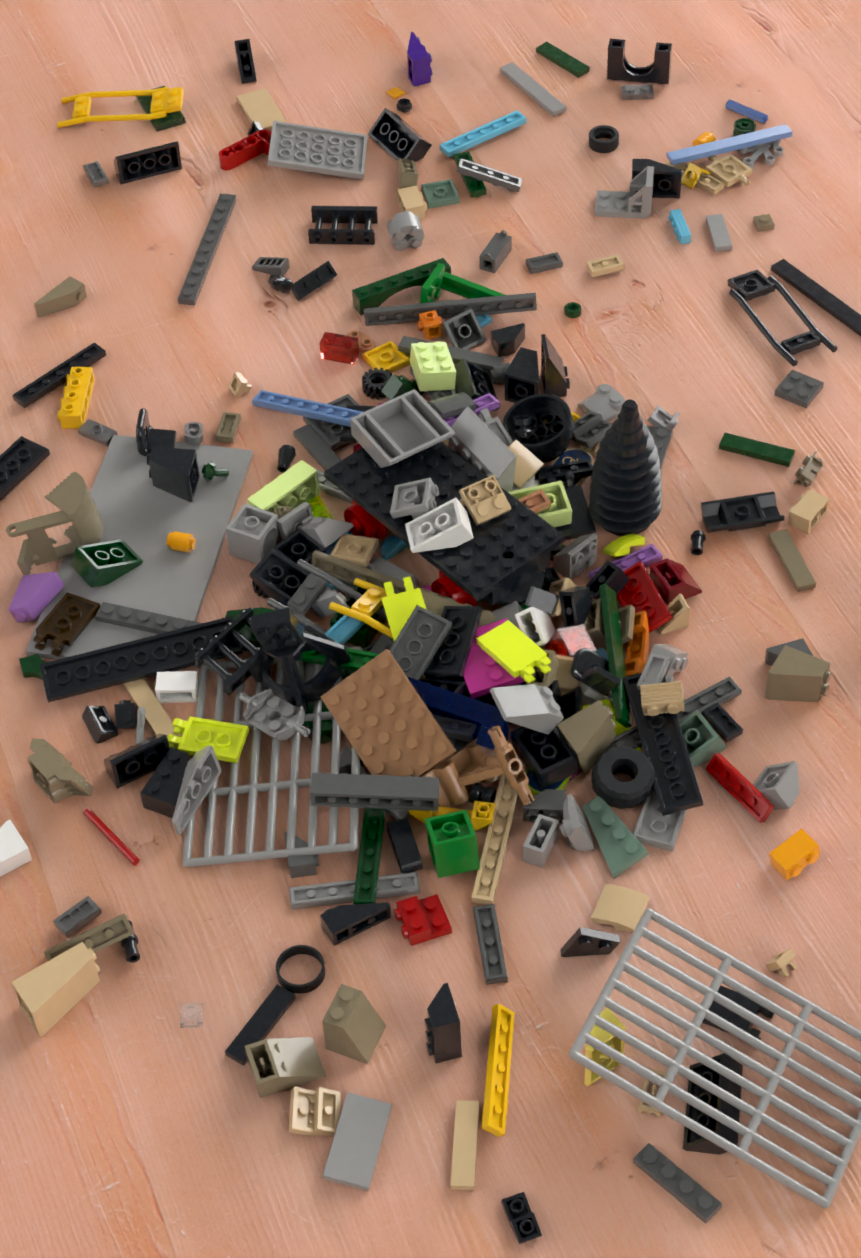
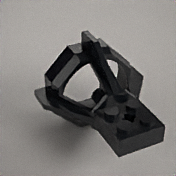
M290 607L250 616L251 631L261 645L248 666L250 674L256 682H262L266 690L271 689L277 697L292 705H298L299 708L303 706L304 711L308 712V702L321 700V696L328 692L341 677V664L351 662V656L345 646L336 643L335 640L312 626L302 627ZM313 650L326 656V661L319 673L303 683L295 661L300 659L302 653ZM275 659L280 661L289 686L278 684L270 678L271 667Z

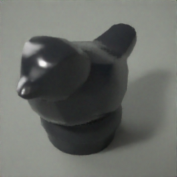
M277 274L270 275L268 283L271 284L274 290L289 294L291 291L289 286L293 284V281L290 278H285L284 275Z

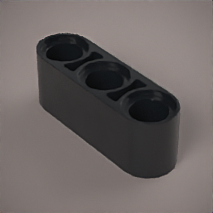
M408 818L387 822L389 839L401 874L422 870L421 856Z

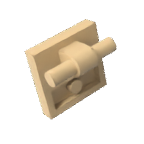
M494 475L459 491L462 497L459 502L462 506L467 507L476 526L512 509Z

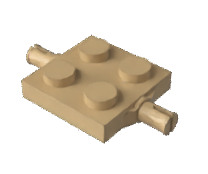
M732 154L721 158L715 155L708 157L713 163L706 166V171L710 172V175L725 183V186L729 187L737 182H741L745 186L750 184V180L746 177L752 175V169Z

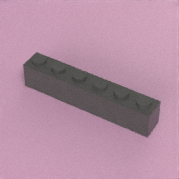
M325 772L312 773L310 788L311 806L438 811L439 778L347 773L333 774Z

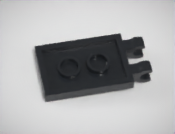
M573 474L565 475V491L572 508L571 524L554 528L565 536V541L587 534H596L581 485L575 486ZM555 477L547 478L548 483L556 482Z

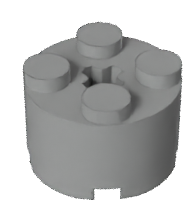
M404 211L394 215L392 221L389 220L387 227L392 244L396 247V250L403 251L405 248H418L422 245L424 232L418 215L415 216L412 212Z

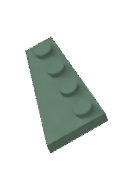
M597 796L582 806L614 879L649 855L646 848L602 798Z

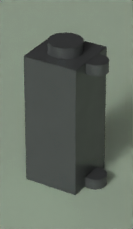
M506 231L496 232L480 254L481 270L496 273L512 250V236H508Z

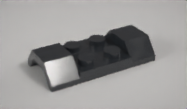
M774 491L701 502L702 519L707 533L723 530L730 532L762 527L768 523L781 522L785 519L784 515L780 516Z

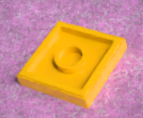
M392 340L362 354L363 360L373 370L374 368H377V370L383 368V371L388 369L389 372H395L410 365V359L403 352L398 351V346Z

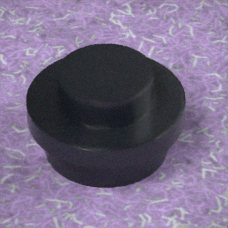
M403 98L397 103L398 111L406 113L412 109V103L409 99Z

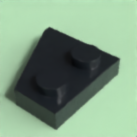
M579 927L560 949L561 957L610 954L620 943L619 935Z

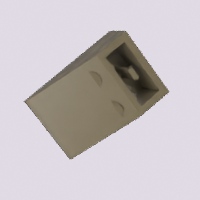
M312 1037L264 1039L245 1046L247 1061L260 1098L326 1077Z

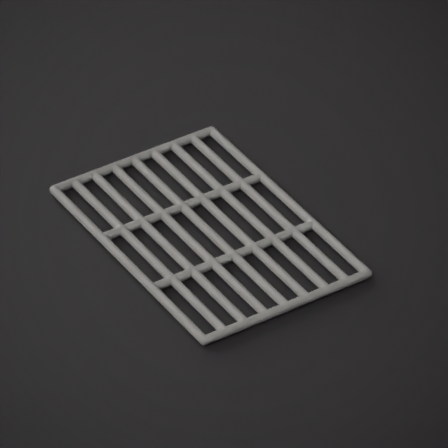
M360 646L347 647L350 649L363 651V648ZM275 659L273 664L277 663L276 683L284 685V671L280 661ZM297 660L296 665L303 680L304 662ZM232 661L216 662L226 671L230 668H238ZM205 663L200 666L195 716L198 718L204 717L207 671H212ZM315 664V676L322 669L323 665ZM341 669V677L334 684V687L342 681L343 669ZM218 675L215 721L223 722L224 679ZM244 682L236 689L234 722L227 723L253 728L249 785L238 786L239 760L238 763L231 762L229 787L217 788V778L206 795L208 797L204 855L201 858H191L195 822L194 814L185 828L183 866L197 867L357 850L359 808L350 807L349 843L337 844L338 807H330L328 845L316 846L318 806H311L310 798L307 847L295 848L298 788H311L312 773H319L321 720L333 719L331 773L339 774L341 728L331 712H322L321 699L314 701L313 713L305 714L304 721H313L311 775L309 779L298 780L301 734L297 733L292 735L290 781L278 782L280 741L272 737L270 783L258 784L261 730L248 724L246 721H242L243 701L239 700V695L244 692ZM256 682L255 695L264 691L262 682ZM276 716L271 721L278 720L280 717ZM352 746L351 774L360 775V756ZM290 789L287 848L274 850L277 791ZM269 791L266 851L253 852L257 792ZM249 793L245 853L233 854L237 794ZM228 795L224 855L212 856L217 796Z
M647 908L568 1053L569 1057L824 1209L829 1208L861 1134V1099L790 1058L795 1048L861 1087L860 1075L798 1040L804 1030L861 1064L860 1052L808 1023L807 1020L810 1013H813L861 1041V1030L651 908ZM652 919L722 960L719 969L717 970L647 929L649 921ZM641 936L713 977L714 979L710 987L637 946ZM632 953L705 995L701 1005L629 964L628 961ZM730 965L803 1007L799 1017L726 975ZM625 971L695 1012L696 1015L692 1023L619 981L622 972ZM721 984H725L792 1023L794 1028L791 1034L786 1033L718 993ZM613 989L618 990L686 1030L687 1033L683 1041L611 1000L609 997ZM712 1002H717L785 1042L786 1045L782 1053L711 1012L709 1008ZM604 1006L678 1049L674 1059L600 1017L599 1015ZM704 1018L777 1060L774 1071L702 1030L700 1026ZM594 1025L668 1067L669 1069L665 1077L659 1076L590 1035ZM695 1036L769 1079L766 1088H761L691 1047ZM584 1043L659 1086L655 1097L581 1054L580 1051ZM685 1056L692 1057L760 1097L761 1099L757 1107L751 1106L683 1066L682 1062ZM786 1066L859 1108L860 1111L857 1118L854 1119L784 1078L782 1074ZM676 1074L682 1075L751 1116L748 1127L673 1084L672 1082ZM777 1085L851 1127L852 1130L849 1137L846 1138L773 1095ZM667 1092L742 1135L743 1138L739 1146L665 1104L663 1101ZM769 1103L843 1146L844 1149L841 1156L834 1155L765 1114ZM760 1122L836 1166L832 1177L756 1133ZM751 1142L756 1143L827 1185L824 1195H819L748 1153L747 1150Z

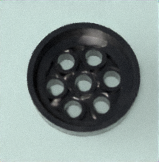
M535 394L519 400L507 411L502 424L513 442L515 440L519 441L543 463L561 456L568 448L574 433V421L568 404L563 399L551 394ZM520 415L531 416V437H514L516 426L513 424V417Z

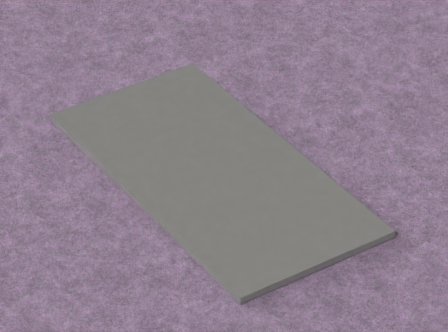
M113 435L90 491L104 523V532L100 542L122 539L143 560V563L107 585L91 588L70 565L73 556L64 558L57 573L64 586L41 612L26 649V655L38 654L40 658L58 660L158 635L96 620L95 616L71 646L64 645L60 656L51 654L54 648L50 647L53 641L51 639L47 640L46 646L42 651L36 649L35 645L38 642L33 641L37 635L36 628L67 592L100 603V606L103 602L196 622L226 536V527L231 522L253 458V450L202 444L191 446L189 443L175 442L174 448L196 450L200 478L193 502H188L153 486L152 478H149L150 466L147 465V456L139 454L136 437ZM212 461L216 464V469H228L229 475L214 476L212 480L205 479L202 474V468L205 463L208 464V462ZM174 531L193 534L194 539H196L195 549L191 550L190 553L171 550L166 545L168 534Z

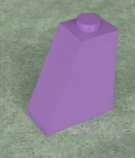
M55 571L23 575L8 610L17 622L34 621L63 588L64 583Z

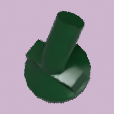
M210 461L208 464H204L202 474L205 479L212 480L214 476H228L229 470L216 469V464Z

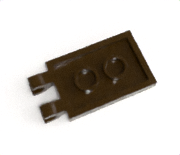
M67 592L36 628L37 635L33 641L38 643L35 645V648L42 651L46 646L47 640L51 639L53 641L50 647L54 648L51 654L60 656L64 645L71 646L96 616L100 603Z

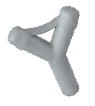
M143 707L138 708L136 744L144 741L146 713Z

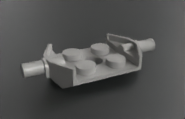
M267 689L254 696H249L245 692L239 695V700L247 703L243 715L245 721L276 740H287L297 733L302 734L304 737L310 734V729L302 725L305 718L303 706L300 709L274 695L271 689ZM276 716L280 717L278 720L271 721Z

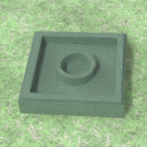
M452 179L421 185L428 209L460 203V198Z

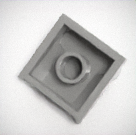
M602 384L596 388V393L578 403V407L585 413L589 411L599 413L604 421L609 422L618 417L625 399L612 386Z
M569 794L563 803L564 820H562L563 825L560 826L564 838L567 837L571 849L575 848L576 851L588 852L595 849L585 816L573 795Z

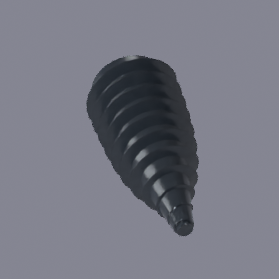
M631 399L626 400L622 404L618 419L613 422L612 427L606 431L605 437L600 442L596 453V460L593 464L592 482L590 485L589 513L592 519L607 532L618 536L632 533L639 534L645 531L657 519L662 508V480L658 449L652 434L643 423L638 405Z

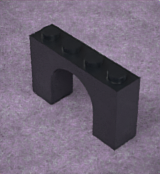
M610 38L607 79L669 84L672 43L656 42L654 62L647 67H636L630 64L625 57L626 40Z

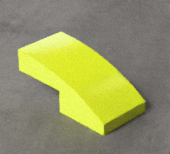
M634 533L622 536L608 544L603 549V553L614 557L629 555L630 547L645 544V537Z

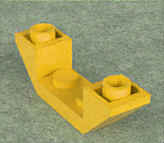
M475 801L473 811L466 810L474 831L493 822L496 803ZM438 806V811L409 810V813L425 824L426 818L464 809Z

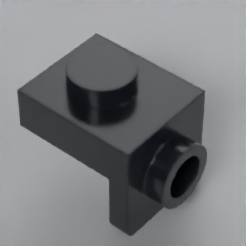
M131 700L119 701V704H114L116 729L137 728V705L132 703Z

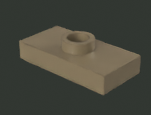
M223 412L215 436L216 442L234 443L241 421V414Z

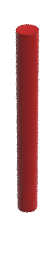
M87 808L83 814L133 865H137L140 859L90 808Z

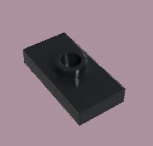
M719 703L702 711L703 717L726 743L743 734V729Z

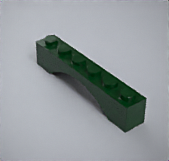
M444 258L353 289V306L361 316L364 314L365 308L379 307L384 301L399 291L414 286H423L438 263L444 264L445 272L450 274L451 266Z

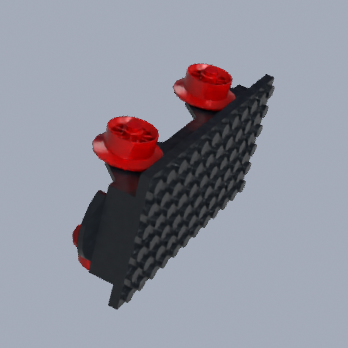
M443 442L383 468L362 447L324 471L325 478L352 499V505L344 510L343 516L345 522L353 524L354 527L350 529L353 535L374 537L382 540L387 536V529H389L409 546L405 524L414 520L413 517L407 515L393 518L390 514L395 485L431 478L439 490V495L435 496L436 505L439 507L454 498H457L459 501L462 499L459 494L460 489L487 478L484 473ZM501 487L512 508L509 512L476 526L467 507L463 506L468 513L474 538L457 547L417 553L440 570L439 578L431 584L432 592L452 598L457 603L463 605L470 604L476 606L477 602L485 600L492 606L496 603L500 606H506L515 601L522 605L526 602L531 586L542 589L544 585L543 571L550 566V551L565 541V536Z

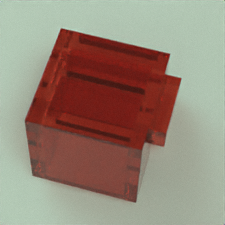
M584 624L557 629L545 645L546 650H554L556 655L573 658L575 653L581 648L597 652Z

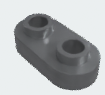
M199 422L185 424V442L191 446H197L203 442V425Z

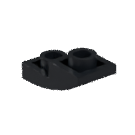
M524 1192L501 1200L507 1219L519 1244L542 1236L534 1212L531 1211Z

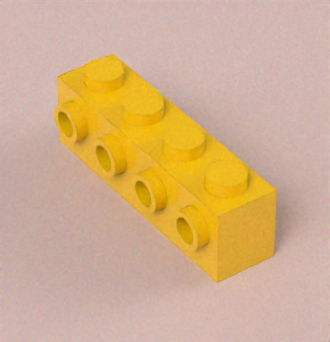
M71 367L70 374H67V386H64V398H61L60 402L61 410H58L57 419L61 422V426L64 429H78L85 423L95 382L92 367Z

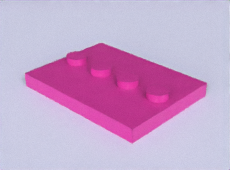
M507 618L477 628L463 674L472 699L489 694L492 688L513 686L525 682L520 675L514 678L477 645L478 637L507 621Z

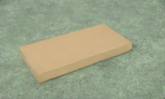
M266 88L237 96V101L251 124L253 121L260 123L263 129L272 131L273 121L287 123Z

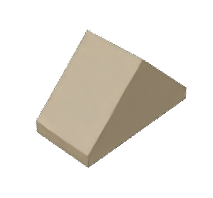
M679 594L667 605L673 619L658 627L661 634L689 627L690 608L683 595Z

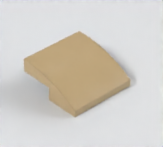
M515 440L508 448L517 456L513 484L520 490L540 470L544 463L519 441Z
M605 884L591 919L595 924L613 925L616 931L634 932L650 898L648 895L630 888Z
M293 1087L290 1096L289 1133L310 1136H335L340 1119V1091L319 1087L316 1091Z

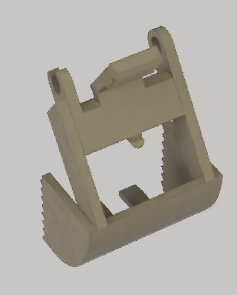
M77 472L70 473L67 479H63L60 485H57L53 491L45 495L48 501L62 511L13 523L6 528L9 537H17L24 534L28 536V539L23 540L17 561L23 575L31 573V566L34 563L38 566L74 555L76 546L100 542L104 532L103 519L84 479ZM73 522L72 526H69L64 532V535L73 542L53 547V544H56L57 541L49 538L45 529Z

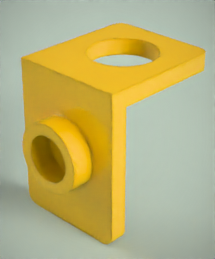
M690 162L681 178V183L693 189L700 174L704 172L710 175V172Z

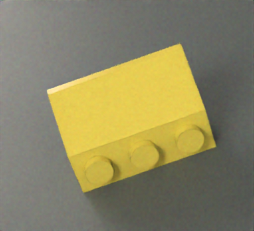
M607 1008L600 1013V1017L620 1029L626 1030V1027L610 1009ZM594 1025L590 1035L624 1054V1041ZM586 1044L585 1056L610 1071L621 1065L619 1062ZM585 1067L584 1084L588 1087L600 1079L601 1076Z

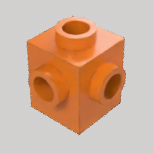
M436 310L419 314L417 327L419 332L422 331L425 340L441 337L443 320L441 316H438Z

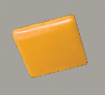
M394 87L388 90L386 94L396 99L404 95L405 92L398 87Z

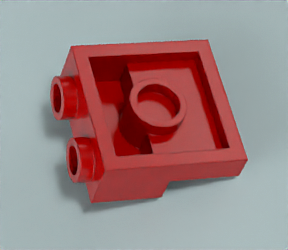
M438 894L418 900L417 896L396 902L397 908L394 909L397 922L401 921L403 925L401 926L404 939L408 938L411 946L452 933V927Z

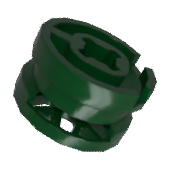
M748 118L736 120L734 122L733 137L755 132L756 124Z

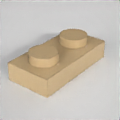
M617 254L586 262V268L593 278L624 270V263Z

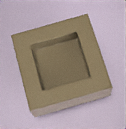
M770 214L754 216L753 223L758 232L774 230L775 224Z

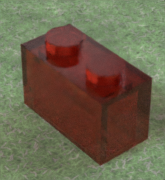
M325 332L319 343L321 359L354 365L359 355V343L356 337Z

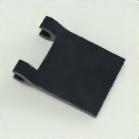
M720 986L718 993L757 1016L760 1012L765 1017L772 1019L775 1014L734 990ZM712 1002L709 1008L711 1012L761 1040L759 1037L761 1031L751 1028L753 1023L717 1002ZM704 1018L702 1023L725 1031L724 1029L720 1028L719 1026L713 1024L712 1022Z

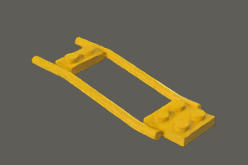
M163 87L153 90L96 91L61 98L62 104L75 101L73 119L57 122V126L62 128L86 122L153 120L167 117V113L182 110L184 91L182 87L171 89ZM152 96L151 114L90 116L91 98Z
M356 578L354 585L367 591L351 606V609L334 602L330 603V610L364 622L393 639L390 628L371 618L383 605L381 598L387 597L385 588Z

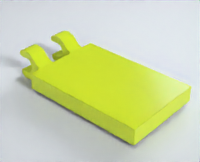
M411 576L403 578L406 591L402 593H394L391 581L384 583L387 597L381 599L394 642L416 605L426 609L420 588L414 589Z
M509 620L477 638V645L514 678L520 675L529 684L535 680V677L532 676L535 673L533 667L537 666L543 674L551 671V668L548 666L551 660L547 657V653Z
M190 716L188 721L175 718L172 726L175 727L173 732L176 734L183 733L182 737L168 734L167 738L169 748L178 749L189 753L191 756H194L197 751L210 745L213 747L217 760L238 763L249 728L245 725Z

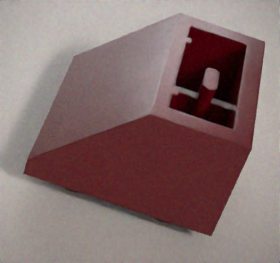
M668 558L650 565L649 575L667 605L679 594H682L684 599H688L702 593V589L684 565Z

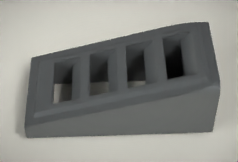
M259 257L252 266V270L270 275H285L290 268L289 259L279 257Z

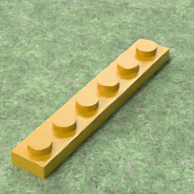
M499 1003L492 1006L482 1129L497 1137L505 1135L515 1015V1012Z

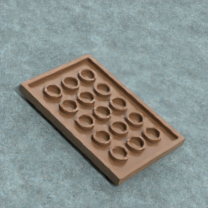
M388 649L321 696V699L371 775L421 777L456 752V749Z

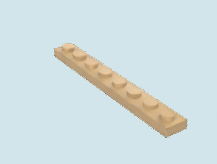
M505 774L501 775L495 799L496 806L493 822L489 824L480 860V869H478L472 892L471 902L493 904L519 798L517 791L511 788Z

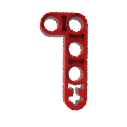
M267 129L259 130L219 151L220 168L225 171L232 170L262 153L269 155L272 132Z

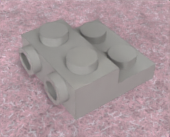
M431 478L395 485L390 510L391 516L398 518L411 515L413 519H416L437 508L435 496L439 495L437 485H434Z

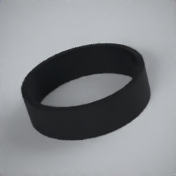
M296 945L286 949L280 954L276 962L278 982L283 988L296 994L315 990L320 986L325 977L323 956L318 950L307 945ZM307 954L315 957L321 963L322 969L319 975L313 981L300 985L284 980L279 973L282 964L294 955Z

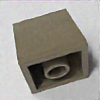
M785 645L768 672L765 698L768 700L819 702L821 696H826L829 689L827 683L831 677V672L829 671L830 663Z
M600 700L557 724L559 733L577 756L578 768L583 775H586L591 770L597 757L607 749L616 737L614 730L616 724L611 718L613 716L612 711L607 705L604 706Z
M343 984L340 985L322 1020L326 1049L368 1064L386 1027L364 993Z

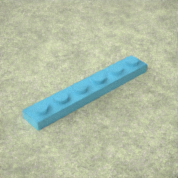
M518 110L440 144V151L449 158L454 156V154L463 152L527 123V118Z

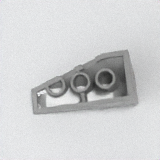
M210 745L197 751L187 763L172 819V824L178 835L182 834L222 772L213 747Z

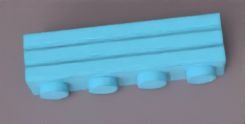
M670 210L668 218L671 221V226L674 228V233L677 235V240H679L680 244L691 243V233L681 210Z

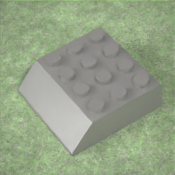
M415 389L350 418L352 436L381 468L395 464L455 436L453 429Z
M469 407L465 408L451 426L455 436L449 438L448 447L487 477L494 475L504 490L507 492L512 491L517 456Z

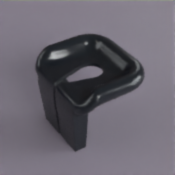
M141 408L136 425V442L139 454L147 456L151 453L152 447L174 448L176 431L153 429L149 424L148 411L145 408Z
M581 648L575 653L570 674L576 680L604 696H608L610 691L620 685L621 679L609 673L607 659L587 648Z

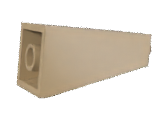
M83 942L11 982L20 1008L39 1037L45 1035L100 982L98 976L100 968L95 961L97 957L92 948L87 949Z

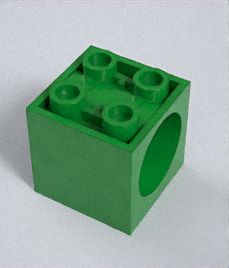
M466 810L425 819L429 853L438 878L480 869L476 834Z

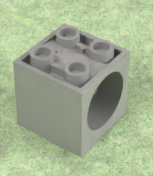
M244 504L226 527L229 554L258 564L270 549L281 542L280 530L277 524L278 515Z

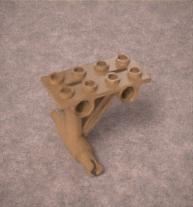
M500 726L492 727L493 731L489 729L488 733L485 732L424 774V777L439 778V807L448 808L451 805L457 806L469 800V792H471L476 782L480 784L492 783L498 780L502 774L506 775L511 788L517 791L523 805H528L531 801L535 800L528 786L529 779L522 767V762L518 758L512 744L506 741Z

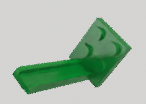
M438 263L421 287L420 303L435 302L436 299L440 298L442 289L467 299L504 296L505 294L445 272V265Z

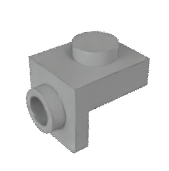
M657 406L647 421L659 428L673 429L679 422L677 417L680 413L676 412L672 416L660 406Z

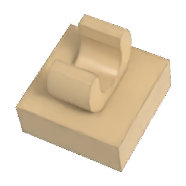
M234 372L228 385L235 397H241L243 392H249L252 386L247 385L248 380L239 372Z
M791 948L781 951L766 966L771 972L778 970L781 977H787L789 973L786 971V966L791 971L797 969L795 962L791 961L796 955Z

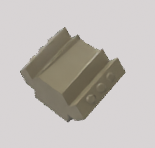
M32 739L30 749L34 753L28 756V764L32 771L31 775L34 782L54 804L71 795H92L93 786L85 781L86 778L71 767L72 763L64 758L62 753L44 739Z

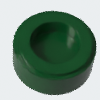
M575 302L566 304L564 307L565 316L568 318L579 317L581 315V305Z

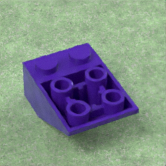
M411 32L407 50L408 79L415 87L431 82L433 73L430 63L432 62V57L426 51L425 46L421 44L419 37H416L414 32Z

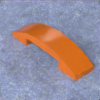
M645 610L635 613L633 640L628 642L626 661H624L626 677L642 673L647 662L649 627Z

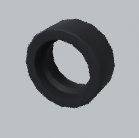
M599 125L590 130L589 147L593 151L609 153L617 149L619 145V132L616 128L608 125ZM598 138H609L610 140L602 141L598 140Z

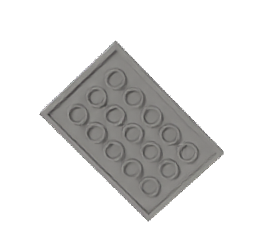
M273 121L267 165L363 180L367 135Z

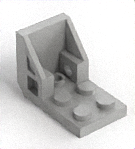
M647 166L630 181V192L597 191L595 216L644 219L650 215L654 166Z

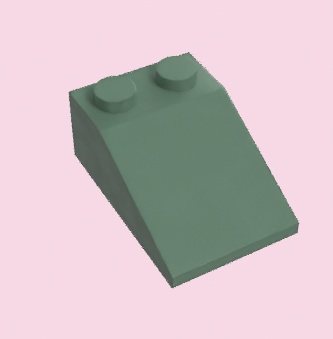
M695 710L679 723L692 767L711 760L715 753H720L727 748L726 744L698 710Z

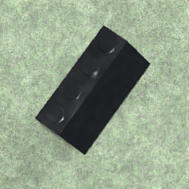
M386 108L368 133L373 140L397 161L398 158L416 162L424 158L432 146L399 115Z
M178 141L116 156L114 166L120 184L182 169Z
M723 1053L712 1057L715 1061L742 1076L743 1065L727 1054ZM700 1062L690 1065V1070L741 1099V1086ZM688 1080V1093L739 1122V1109ZM686 1104L687 1117L738 1146L739 1133L690 1104ZM684 1128V1150L718 1155L728 1152L689 1128Z

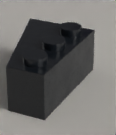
M170 747L140 793L145 809L173 818L185 769L190 760L189 753Z

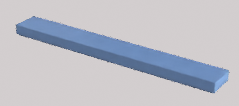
M784 124L667 152V159L672 165L789 138L792 137V130Z
M261 390L252 400L253 406L351 427L350 418L363 413L362 411Z

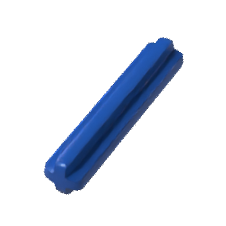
M730 99L726 102V108L763 124L768 120V115Z

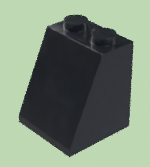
M520 347L504 374L505 401L516 403L525 397L539 394L537 351Z
M152 447L151 453L147 455V465L150 466L149 478H152L153 486L188 502H193L200 478L196 450Z

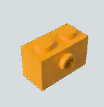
M801 828L769 853L770 864L788 881L790 878L798 876L808 864L815 863L820 856L819 844Z

